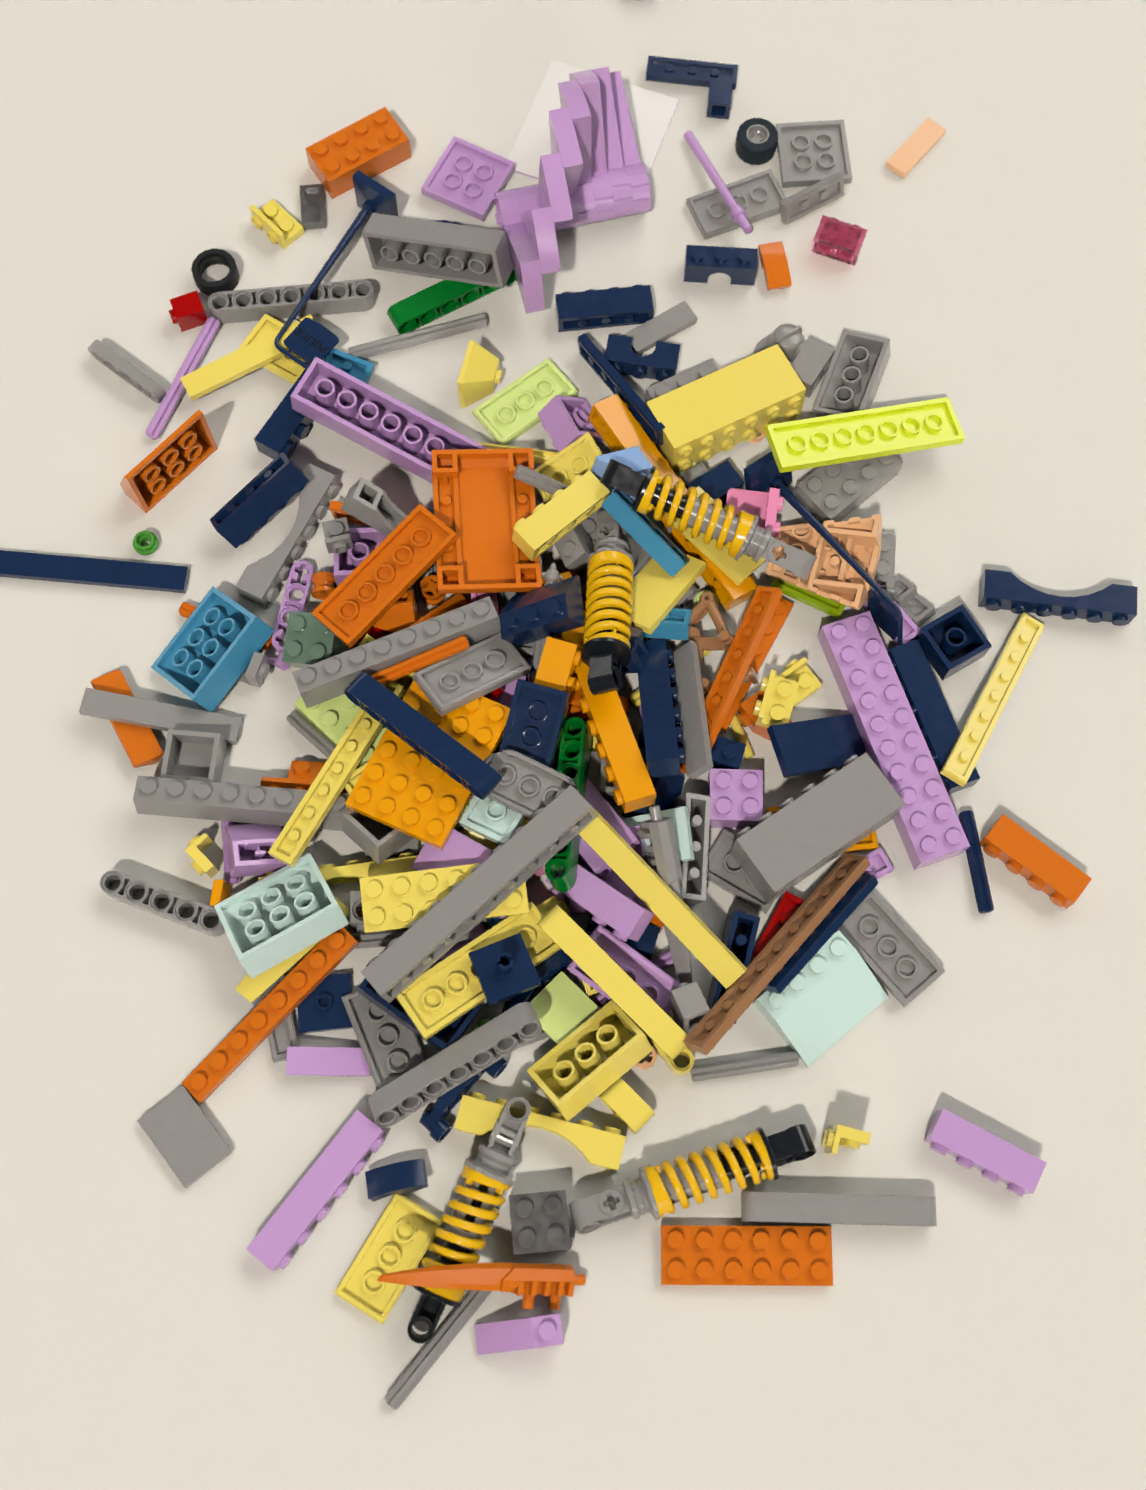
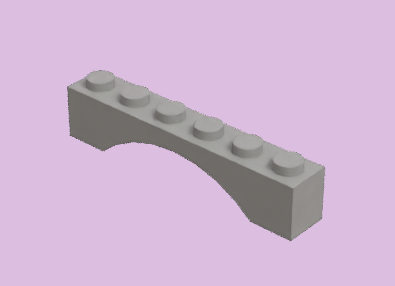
M310 463L304 471L309 482L299 492V509L290 533L283 543L271 554L248 565L235 586L240 597L264 608H267L269 603L276 599L280 584L288 579L290 567L295 560L297 561L301 557L306 540L312 538L315 532V525L319 519L322 520L324 518L328 503L331 499H335L339 491L334 474Z
M362 477L349 489L341 507V510L386 536L407 517L390 500L383 489Z

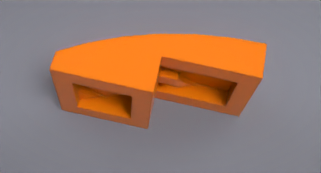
M782 241L758 245L761 269H764L767 291L791 287V277Z

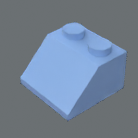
M635 446L596 456L591 472L601 480L610 459H613L632 468L631 470L646 476L652 468V464L640 448ZM604 485L610 491V494L613 491H616L615 489ZM626 494L628 498L634 503L635 497Z

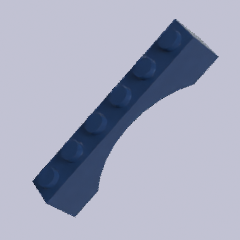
M985 569L979 579L978 607H985L990 611H998L1000 609L1011 610L1015 614H1022L1023 612L1036 613L1040 617L1061 616V618L1066 620L1076 618L1087 619L1091 623L1105 621L1112 622L1113 625L1123 626L1129 624L1137 615L1138 587L1111 584L1103 590L1090 595L1061 597L1036 590L1020 581L1011 572Z

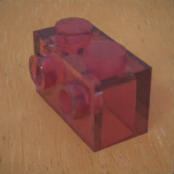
M823 215L814 236L811 252L855 266L868 230L858 225H852L837 218Z

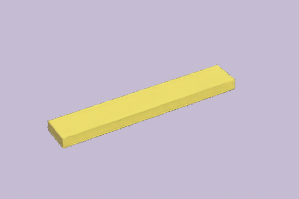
M310 314L299 319L301 322L304 318H310L313 320ZM299 321L293 322L279 341V345L287 351L288 348L284 345V340L300 324ZM281 329L181 377L180 380L190 399L194 401L285 356L274 345V340Z

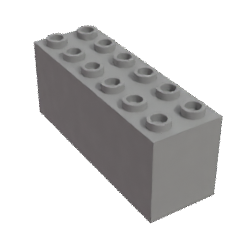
M867 752L860 757L857 754L853 755L843 763L845 766L839 771L835 768L822 777L823 781L818 785L811 783L801 791L802 795L796 800L793 797L787 799L779 806L781 809L775 814L771 812L766 813L758 820L759 824L751 829L747 826L736 834L737 838L733 841L734 845L730 853L767 904L895 818L905 805V802Z

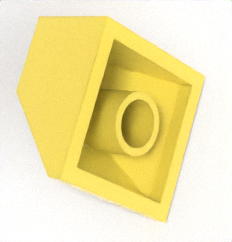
M471 340L469 341L457 381L461 408H466L494 393L496 384H501L503 370L500 369L499 359Z

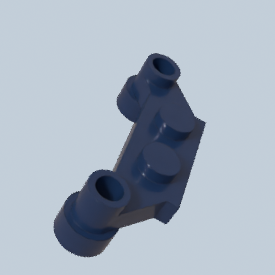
M502 1058L438 1097L433 1110H428L419 1121L430 1132L429 1136L437 1143H440L453 1128L445 1118L459 1103L462 1096L466 1095L485 1072L493 1079H496L505 1070L509 1062Z

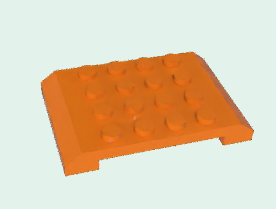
M533 448L431 450L434 516L457 533L458 539L436 560L438 594L528 592L542 587L539 557L531 561L512 541L513 526L521 518L527 519L531 516L536 508L535 487L515 479L513 476L515 468L519 465L534 470Z

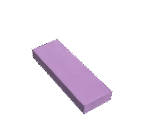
M287 1046L286 1076L370 1077V1070L361 1048Z

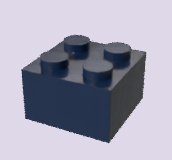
M963 604L920 628L914 640H919L926 658L942 681L984 657L992 646Z

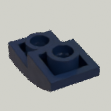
M424 1159L402 1161L365 1172L368 1199L372 1201H377L396 1193L407 1195L428 1187Z

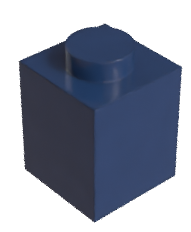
M710 79L707 118L729 119L733 81Z

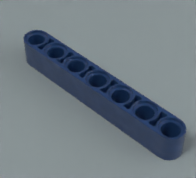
M361 671L344 689V694L355 705L479 799L485 800L502 780L495 769L367 673Z

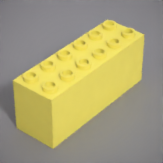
M773 345L646 402V405L659 423L662 422L665 426L663 429V445L658 446L656 444V447L661 455L668 460L674 472H677V468L680 471H685L692 466V461H695V463L707 461L721 451H729L743 441L749 442L753 440L769 424L798 419L801 416L806 388L779 345Z

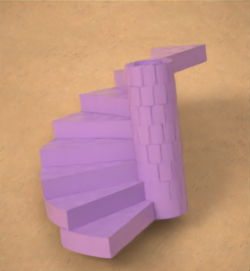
M609 66L570 73V81L558 83L561 108L549 111L551 154L540 156L538 184L496 192L495 197H493L497 212L495 214L496 222L500 226V230L506 232L511 260L526 314L545 310L542 275L561 271L555 231L651 211L652 201L649 179L644 164L640 163L621 72H610Z

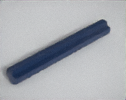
M972 810L962 811L958 817L970 844V847L966 850L978 912L982 914L990 913L994 910L974 812Z

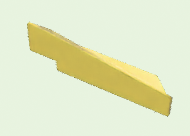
M335 897L345 917L350 915V908ZM320 941L253 979L247 974L235 990L247 1000L253 1002Z

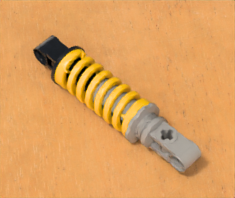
M610 459L600 483L635 497L632 511L646 515L654 506L656 507L653 515L654 520L659 521L665 513H668L666 525L672 527L679 518L681 519L678 526L679 532L684 533L689 527L692 529L691 537L694 539L700 533L705 534L703 543L706 545L710 544L714 538L717 540L715 548L722 550L726 544V547L729 548V556L734 557L737 561L743 554L751 557L752 561L756 563L762 558L786 569L785 571L801 579H807L817 557L772 537V529H764L758 526L759 516L751 515L744 510L739 511L734 516L735 508L733 505L728 504L722 510V501L719 498L714 499L709 504V494L704 492L697 497V489L694 486L690 487L683 495L685 483L680 480L671 489L672 476L668 474L663 478L659 477V470L655 466H652L646 476L631 470L632 468ZM782 546L781 551L784 553L783 558L778 557L775 560V554L772 553V550Z
M605 509L597 512V541L594 545L593 553L589 554L587 558L588 578L584 619L585 633L583 635L584 645L581 648V659L589 666L588 686L594 696L621 690V670L629 664L632 656L629 640L631 638L632 574L635 569V560L629 554L628 532Z
M514 1096L506 1102L500 1117L493 1127L488 1144H480L478 1148L480 1153L475 1161L465 1160L461 1177L466 1180L465 1186L456 1185L454 1191L461 1196L458 1201L450 1199L448 1202V1206L454 1209L452 1216L443 1214L441 1220L448 1224L446 1229L437 1228L435 1231L437 1237L445 1240L444 1245L440 1246L430 1243L428 1246L429 1251L439 1256L436 1261L427 1257L423 1258V1266L466 1264L479 1261L480 1256L475 1249H483L486 1246V1240L482 1235H488L493 1230L491 1223L487 1220L498 1218L499 1212L494 1205L504 1204L503 1190L511 1189L515 1183L508 1176L510 1167L512 1165L515 1166L517 1161L512 1157V1154H514L524 1132L523 1129L531 1113L530 1104L523 1097ZM516 1101L524 1103L526 1109L524 1115L519 1118L511 1116L509 1112L511 1104ZM500 1133H503V1134H505V1135L511 1137L512 1139H508V1138H506V1137L500 1135ZM412 1286L421 1295L408 1323L407 1331L410 1339L419 1344L429 1341L433 1336L445 1306L460 1307L466 1290ZM416 1321H426L429 1325V1330L425 1334L416 1333L413 1329V1324Z
M805 1124L792 1126L785 1131L767 1137L762 1128L758 1127L744 1136V1142L739 1137H733L729 1147L727 1143L721 1141L716 1145V1152L713 1148L706 1146L702 1150V1157L696 1151H691L688 1154V1162L682 1156H676L673 1163L674 1167L665 1160L655 1167L651 1165L640 1167L639 1178H636V1180L628 1181L626 1179L622 1181L621 1186L592 1196L578 1198L569 1204V1208L578 1234H586L629 1217L637 1220L646 1213H651L657 1221L665 1213L673 1214L675 1212L674 1203L680 1202L683 1209H688L690 1207L689 1198L694 1197L697 1204H702L704 1202V1193L709 1192L712 1199H717L719 1196L717 1189L722 1187L726 1194H731L733 1189L730 1180L736 1178L741 1190L746 1189L747 1183L744 1175L749 1173L755 1185L761 1183L758 1170H763L760 1172L762 1180H778L777 1167L805 1160L816 1153V1149ZM609 1202H614L616 1205L615 1210H611L608 1205Z

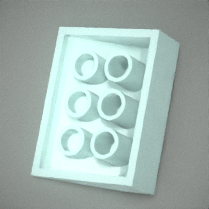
M310 853L299 858L294 868L287 865L214 906L239 962L251 979L349 924Z
M838 930L780 994L765 991L753 1004L790 1048L797 1052L798 1057L808 1067L888 998V995L858 951Z

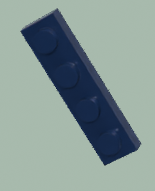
M648 55L646 80L709 87L710 79L733 81L732 90H735L738 65Z

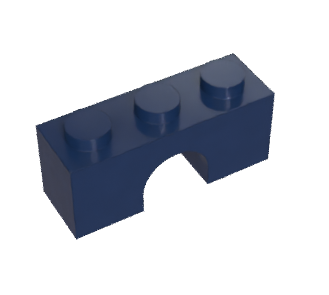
M686 245L684 282L707 283L710 275L724 273L731 277L730 284L754 286L758 249Z
M609 334L605 357L620 375H629L637 379H655L659 382L676 375L680 352L679 344L656 341V347L652 354L639 356L632 350L633 337Z

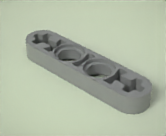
M96 339L87 348L96 360L154 402L158 403L166 395V391L159 383L101 341Z

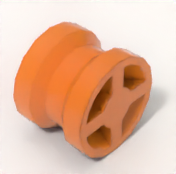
M324 571L312 574L311 581L314 587L311 590V595L315 599L325 600L335 589L334 573Z
M436 575L426 576L420 582L419 588L424 603L436 606L444 601L446 594H438Z

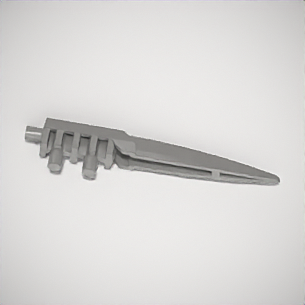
M660 805L649 807L651 819L641 822L642 828L637 833L640 839H650L651 845L645 846V851L652 852L653 855H644L643 860L648 865H655L656 874L683 901L681 890L683 875L672 820L668 817H662ZM664 924L679 982L690 984L692 983L690 950Z

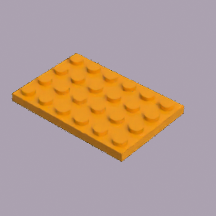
M414 680L403 698L404 702L483 761L496 750L504 734L510 711L509 707L482 696L440 716ZM386 729L345 805L353 811L443 850L472 793L390 730Z

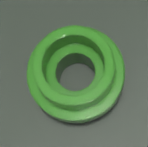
M149 531L138 532L133 540V547L140 555L154 553L159 545L156 535ZM145 542H150L148 546L143 547Z

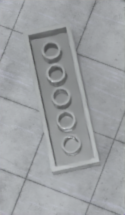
M372 213L362 231L372 267L376 270L504 288L513 270L507 236L503 230Z

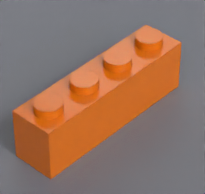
M1004 814L996 820L980 842L983 851L987 855L1001 860L1010 872L1017 875L1020 874L1028 880L1027 883L1033 889L1042 890L1050 896L1051 902L1059 907L1067 909L1073 905L1092 880L1091 877Z

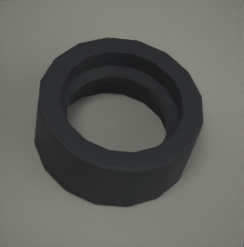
M213 248L205 250L197 255L192 263L191 271L196 286L202 293L208 296L216 292L233 291L238 285L240 276L235 259L230 253L222 249ZM222 264L229 268V273L226 277L219 281H206L202 278L204 270L211 265Z

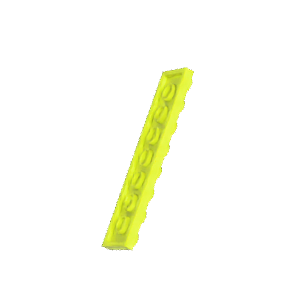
M949 397L769 424L764 430L779 473L962 444L965 440L964 433Z

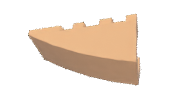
M872 515V518L864 519L853 517L847 521L834 522V520L824 521L822 525L874 580L881 553L882 515ZM809 523L780 526L779 536H775L776 539L795 548H800L816 556L817 559L806 580L785 571L786 569L771 562H768L766 574L860 610L867 601L868 591L872 587ZM782 546L778 549L773 548L772 553L775 554V560L778 557L783 558Z

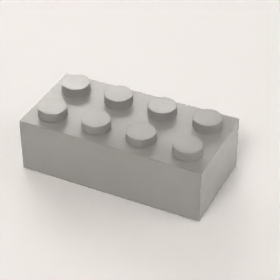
M895 454L820 466L796 485L794 495L821 524L829 520L839 522L897 476L903 460Z

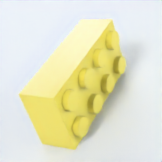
M610 1000L526 1071L536 1086L568 1122L653 1049L641 1029L613 1000Z

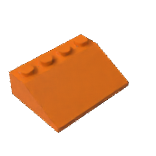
M200 410L195 412L122 479L120 485L126 496L145 513H148L218 449L203 412Z

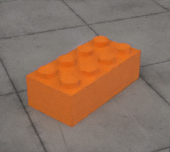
M386 107L305 148L309 167L332 199L354 188L352 176L358 170L373 178L411 158L409 138Z

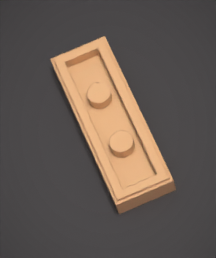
M927 118L889 158L886 167L904 179L942 139L946 129L930 118Z

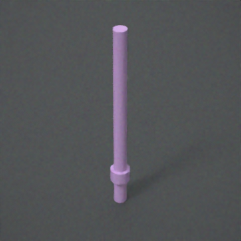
M692 131L685 132V140L730 209L732 219L740 225L745 234L751 233L753 227L746 218L745 210L741 205L737 204Z

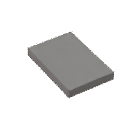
M724 828L708 854L707 880L762 913L767 914L774 900L769 904L766 903L730 852L734 845L733 841L737 837L734 833Z
M184 1085L137 1120L185 1188L191 1186L233 1153Z

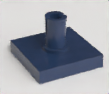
M520 933L468 953L489 1006L541 986V981Z

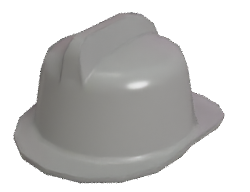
M784 324L777 327L773 333L757 343L754 354L778 344L787 360L793 362L796 358L797 348L801 343L805 344L807 340L802 334L800 326Z

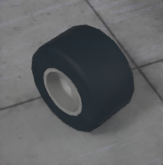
M763 118L746 120L737 131L735 151L738 157L750 165L767 163L776 152L778 131L770 121Z

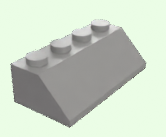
M843 329L814 404L813 413L821 417L871 409L890 358V339Z

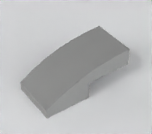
M901 575L894 578V600L918 627L936 614L935 607L917 594V587Z

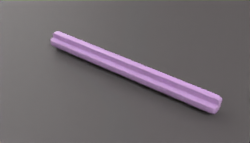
M215 317L207 318L147 427L145 434L151 439L155 440L160 437L185 391L180 378L197 369L216 335L221 322Z

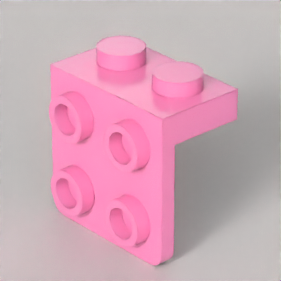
M735 488L728 490L726 505L731 504L734 506V516L741 510L751 515L759 516L758 526L764 529H772V537L779 536L780 522L776 521L777 511L782 512L784 497L779 496L780 489L770 488L768 492Z

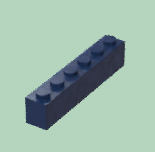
M665 639L644 641L648 655L642 672L638 673L648 773L650 778L681 775L680 764L685 763L683 747L678 748L677 744L683 741L681 726L675 727V723L680 722L679 707H673V703L678 702L676 687H671V683H676L674 667L669 668L668 664H673L672 648L666 649Z
M917 639L890 648L888 655L940 774L960 732ZM974 767L967 783L963 787L940 774L948 794L974 786L980 779L976 767Z

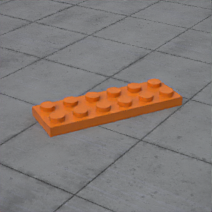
M419 504L312 612V615L351 648L458 539L457 533Z
M660 1225L661 1285L833 1286L831 1226Z

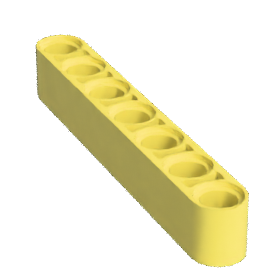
M557 904L537 923L672 1060L687 1047L683 1040L688 1035Z

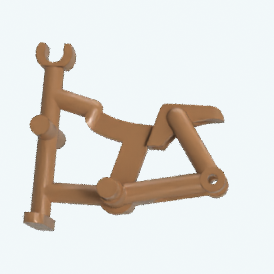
M710 592L703 593L701 600L692 609L688 638L697 643L700 669L703 651L723 650L727 654L735 637L730 633L717 606V601ZM708 612L719 633V637H702L699 629L695 628ZM749 667L742 684L748 682L753 684L759 683L757 674L752 667ZM702 678L704 694L708 695L714 681L710 682L707 678Z

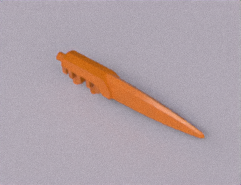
M466 1263L386 1273L380 1275L377 1281L430 1288L511 1292L517 1296H523L522 1308L533 1309L536 1294H542L543 1296H550L549 1309L560 1310L561 1297L563 1295L573 1296L574 1285L584 1286L586 1276L585 1274H575L574 1268L571 1265Z

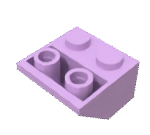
M265 824L225 826L230 877L265 875L268 872L278 871L287 866V864L271 857L268 853L281 833V827Z

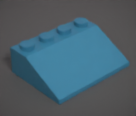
M212 586L151 668L208 711L213 712L248 667L254 651H260L274 630Z

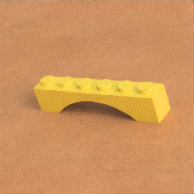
M403 853L398 855V858H387L380 864H377L373 859L372 862L361 863L360 860H352L346 862L344 866L337 867L334 864H323L319 866V870L328 886L343 882H360L359 878L417 871L411 867L418 855L414 856V853ZM276 871L266 873L265 877L269 876L270 874Z
M470 1092L469 1096L463 1095L454 1129L480 1137L490 1134L507 1100L497 1099L496 1103L486 1101V1095ZM513 1103L509 1108L511 1116L519 1118L524 1115L525 1105L523 1110L513 1108ZM531 1107V1113L525 1126L544 1129L559 1135L578 1149L590 1165L618 1171L626 1136L620 1135L621 1130L605 1126L604 1131L593 1128L594 1123L578 1119L577 1124L567 1122L561 1114L551 1112L550 1117L540 1115V1109Z

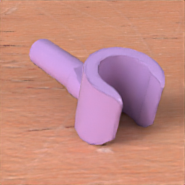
M283 651L279 653L277 659L266 657L269 664L275 665L281 670H287L290 665L282 662Z

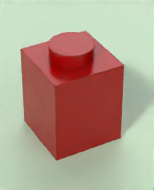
M197 290L169 299L173 308L168 310L173 324L178 323L182 332L205 324L207 316Z

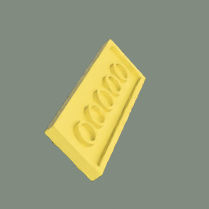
M479 863L359 878L365 933L409 928L410 924L417 919H421L436 901L442 900L448 895L456 883L467 878L473 868ZM526 881L484 919L530 913Z
M532 901L529 903L530 913L507 917L424 972L396 997L424 1040H427L486 1000L468 953L518 933L522 936L534 967L561 949L537 925L543 916Z

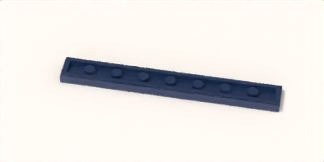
M0 550V577L186 593L190 572L189 568L185 566Z

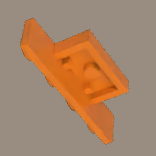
M292 761L288 778L262 777L261 786L308 790L326 762ZM345 788L342 790L341 793H347Z

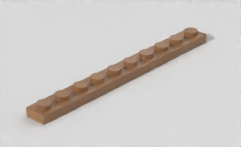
M846 853L749 964L746 972L729 987L683 1040L688 1049L708 1055L858 878L862 876L864 871L870 866L867 857Z

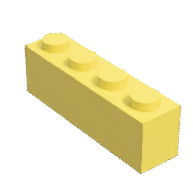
M590 470L583 476L581 474L577 475L570 482V486L564 490L559 489L553 494L549 502L545 505L543 503L539 504L533 510L531 516L527 519L521 518L513 526L512 541L531 561H534L602 507V503L609 496L610 491L600 483V480Z

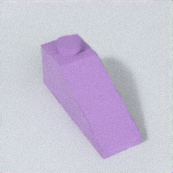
M560 1312L474 1325L478 1355L564 1344Z

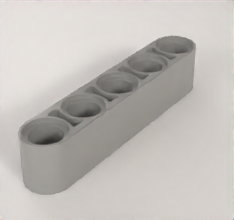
M114 870L107 871L100 879L102 891L115 900L210 936H220L225 932L220 919L215 927L208 928L207 926L210 918L218 917L213 907ZM120 880V886L116 890L111 891L110 886L112 882ZM139 889H145L144 896L139 900H135V893ZM164 898H169V905L164 909H159L160 901ZM193 907L194 914L190 918L184 919L183 912L187 908Z

